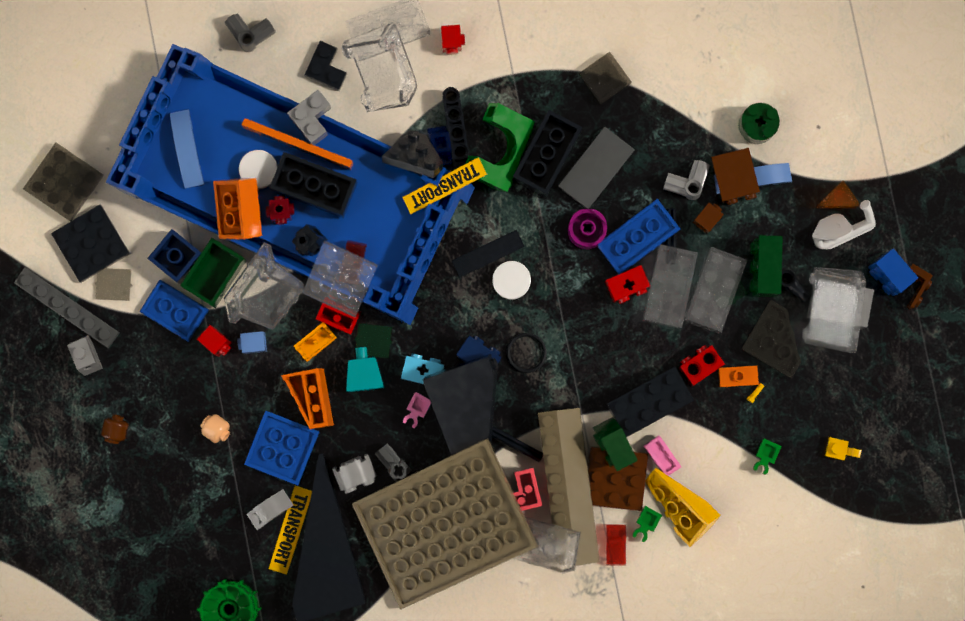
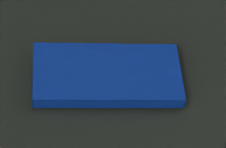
M657 198L605 237L598 245V248L616 272L621 274L681 229Z

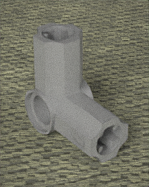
M694 160L688 179L668 173L663 189L686 196L689 200L698 199L710 165L700 160ZM690 186L697 187L698 192L691 193L688 190V188Z

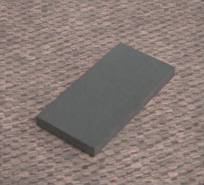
M604 127L558 187L583 207L589 209L635 149Z

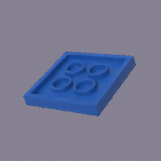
M265 410L244 465L299 486L320 431L309 429L307 426Z

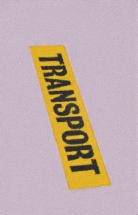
M478 157L442 176L438 186L429 183L404 196L403 199L410 214H413L428 206L429 203L432 204L487 174Z
M294 486L290 499L293 506L286 512L270 562V570L287 575L311 500V490Z

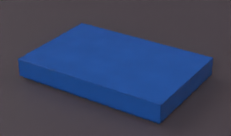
M162 280L158 281L140 310L142 314L188 342L209 311L203 305Z

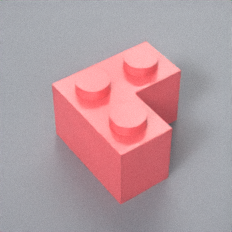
M530 468L514 472L518 491L513 493L521 511L542 506L534 469Z

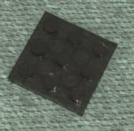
M55 142L23 190L71 222L104 175Z

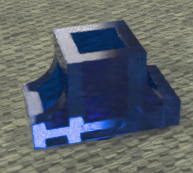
M446 126L428 128V138L441 158L443 166L451 165L452 148Z

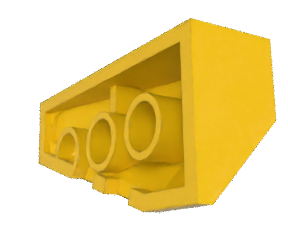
M657 468L645 480L655 499L661 502L665 508L664 514L666 517H670L675 527L673 529L676 534L689 547L693 546L721 516L706 500Z

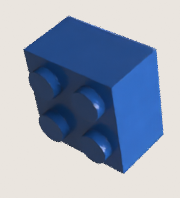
M894 248L885 252L868 267L870 275L875 280H879L883 284L882 289L892 296L903 292L918 279L917 275Z

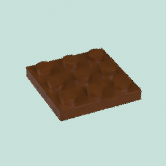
M591 447L588 474L592 505L642 511L648 453L634 452L638 461L616 471L613 466L610 467L605 459L608 455L605 450L602 451L600 448Z

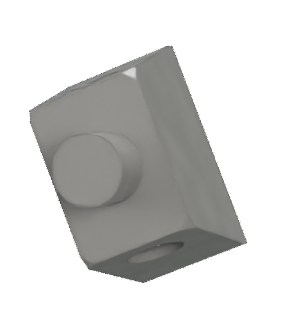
M90 335L67 344L77 370L84 376L103 369Z

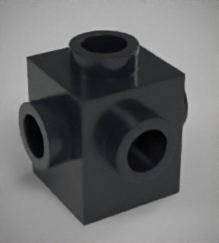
M306 224L304 228L296 233V237L292 242L296 246V251L301 255L314 256L320 252L321 246L328 239L316 226Z

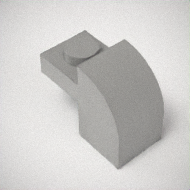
M282 489L253 508V510L247 513V516L258 530L291 508L293 503Z

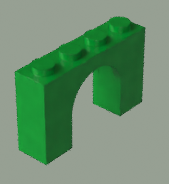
M489 103L483 121L499 128L504 133L507 140V150L504 157L495 164L479 157L487 175L476 181L497 191L508 192L513 183V176L520 164L521 156L526 150L528 138L533 132L535 121L500 103ZM468 156L466 164L478 157Z

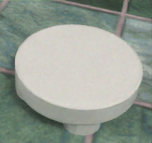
M253 150L241 159L239 174L241 178H256L258 189H263L271 185L278 165L270 153L263 150Z
M507 261L499 265L492 279L495 291L501 297L508 300L518 299L525 295L531 284V276L528 269L516 261Z

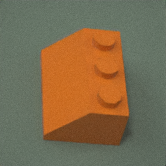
M256 178L213 181L219 239H249L262 236Z

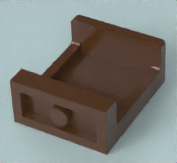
M749 148L711 157L722 203L732 205L738 203V199L752 200L757 198L756 195L760 194Z

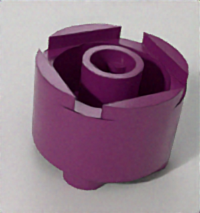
M594 209L577 211L572 216L568 225V235L572 243L586 250L597 247L607 233L605 217ZM584 225L586 227L591 226V233L583 231Z

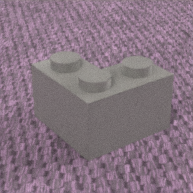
M316 90L290 110L288 116L310 144L316 145L328 136L327 131L317 119L328 112L331 106L322 93Z

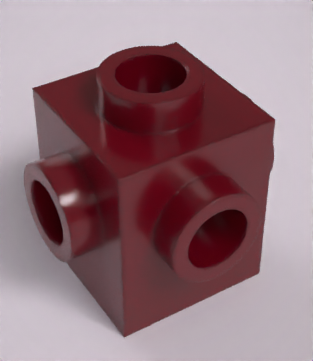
M285 196L273 197V200H269V206H266L267 217H270L272 222H276V225L287 224V221H292L291 215H295L294 204H290L289 199H285ZM282 206L283 211L280 213L276 212V208Z

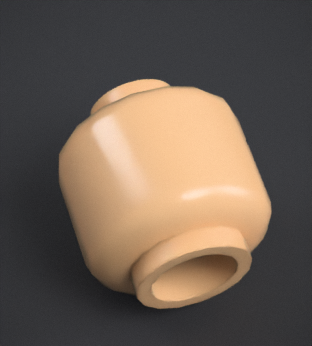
M217 414L208 415L201 423V432L213 443H218L228 438L230 435L228 431L230 425Z

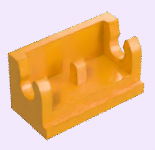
M322 322L295 344L294 348L308 362L337 339V337Z

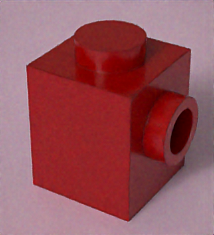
M460 25L441 26L443 52H447L448 55L458 54V51H462V45H465V35L461 34Z

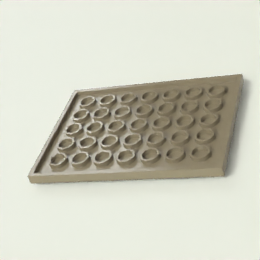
M488 439L352 503L400 610L538 547Z

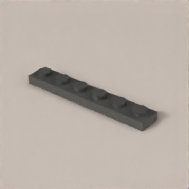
M26 267L14 282L17 286L107 348L112 345L120 333Z

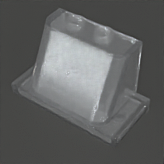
M263 243L224 296L229 322L236 324L241 317L274 330L280 320L287 315L292 304L297 302L299 295L304 290L302 281L275 263L271 245Z

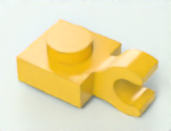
M829 437L825 456L839 460H845L846 455L860 458L861 450L849 448L848 441Z

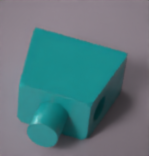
M367 347L355 348L356 359L348 360L347 392L384 388L376 358H368Z

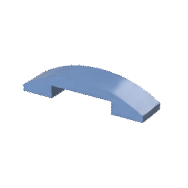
M189 109L170 113L174 143L184 187L186 189L204 185Z
M789 163L754 167L758 186L792 182ZM714 175L716 192L720 194L716 175Z

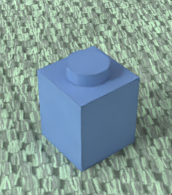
M264 331L240 334L241 338L238 339V349L242 350L243 354L267 352Z

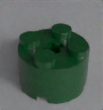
M766 103L750 105L739 119L738 128L746 141L752 144H762L769 141L779 128L780 119L778 112ZM757 120H760L761 127H758Z

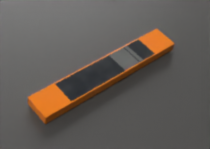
M246 118L242 122L244 129L346 169H352L353 161Z

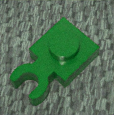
M763 438L755 455L760 460L754 464L753 470L756 471L758 466L762 465L764 467L762 474L766 475L769 471L768 463H775L782 446Z
M644 506L636 521L641 526L634 530L632 536L636 537L637 533L642 532L643 538L641 541L645 542L648 538L647 531L654 532L662 515Z

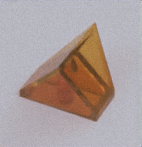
M841 181L817 204V208H857L859 201L846 183Z

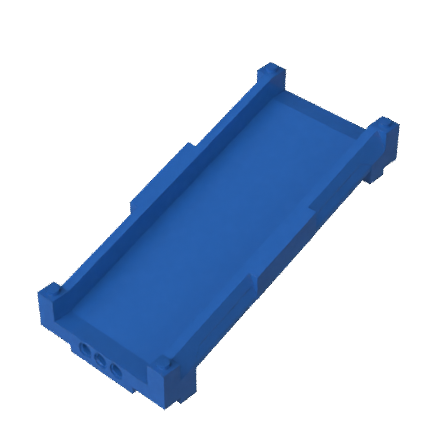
M172 44L157 77L152 76L119 144L122 149L106 183L125 194L151 203L219 235L213 181L241 178L239 164L244 155L250 151L263 150L270 153L276 160L277 165H279L283 152L357 179L358 183L344 218L285 196V199H289L290 204H294L295 215H291L292 221H287V224L276 225V222H272L270 217H267L266 206H269V200H273V197L284 195L271 191L270 186L258 189L262 236L249 239L226 240L302 276L304 274L360 300L401 322L411 325L418 310V307L412 304L417 290L458 203L468 204L475 187L470 183L410 214L403 197L429 183L438 186L442 176L450 173V171L443 167L434 178L382 163V156L391 146L325 115H322L317 120L327 131L328 136L315 146L352 160L353 166L351 170L244 129L242 122L246 118L309 143L288 116V112L299 103L214 65L198 52ZM189 109L204 185L185 189L174 143L170 113ZM282 206L276 208V212L280 213L283 211ZM306 224L316 226L328 239L321 246L320 252L314 256L301 255L296 251V246L292 242L296 237V233L304 228Z

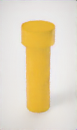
M759 383L752 394L747 397V400L753 403L754 399L764 388V385Z

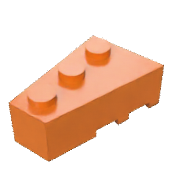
M317 368L281 375L290 389L292 397L297 402L309 429L334 425L324 369Z

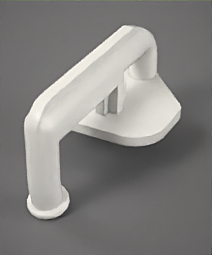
M864 200L861 202L860 209L864 211L866 219L854 225H851L842 214H832L821 219L812 235L816 247L819 249H832L872 230L876 222L870 201Z

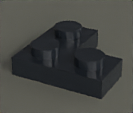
M319 41L304 75L340 91L347 72L331 66L338 48Z

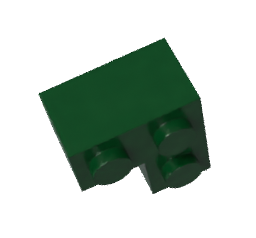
M613 417L593 427L595 434L592 436L600 449L606 451L608 456L605 459L610 467L613 466L616 471H619L638 461L621 426Z

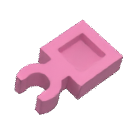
M415 392L407 407V410L411 411V413L404 417L403 423L406 424L407 420L412 418L414 420L412 428H415L418 424V416L424 418L431 405L430 399Z

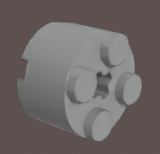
M368 454L364 455L365 459L358 456L341 463V467L338 470L336 466L332 468L341 491L344 490L345 493H350L356 490L357 485L363 483V486H367L374 482V478L377 475Z

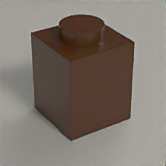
M708 203L693 223L708 234L724 214L721 213L722 209L718 205Z

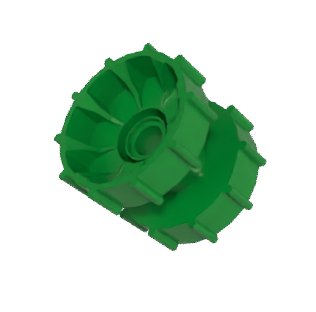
M227 579L218 582V586L203 592L205 596L197 611H200L202 621H255L262 607H259L256 596L257 590L253 591L248 585L244 584V580L240 582H227ZM227 604L234 606L235 611L233 614H228L225 611Z

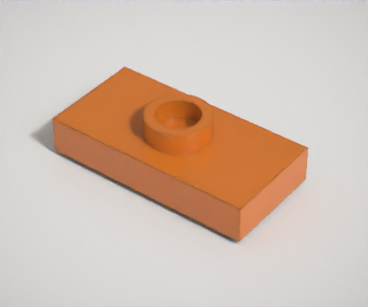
M757 366L718 369L720 387L759 385Z

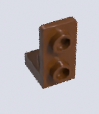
M911 264L909 267L918 277L916 282L921 281L910 300L907 306L908 309H913L920 305L923 299L921 297L923 291H927L932 284L930 279L933 275L915 264Z

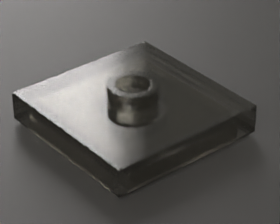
M608 52L579 73V76L600 105L632 83L611 52Z

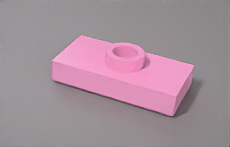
M660 435L643 446L659 470L669 476L681 468V465Z

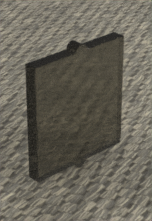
M104 268L97 273V282H95L96 300L130 301V288L133 286L131 284L132 270Z

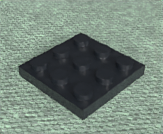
M101 204L51 233L80 283L130 254Z

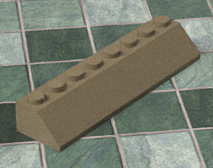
M580 408L538 413L557 567H571L600 562Z

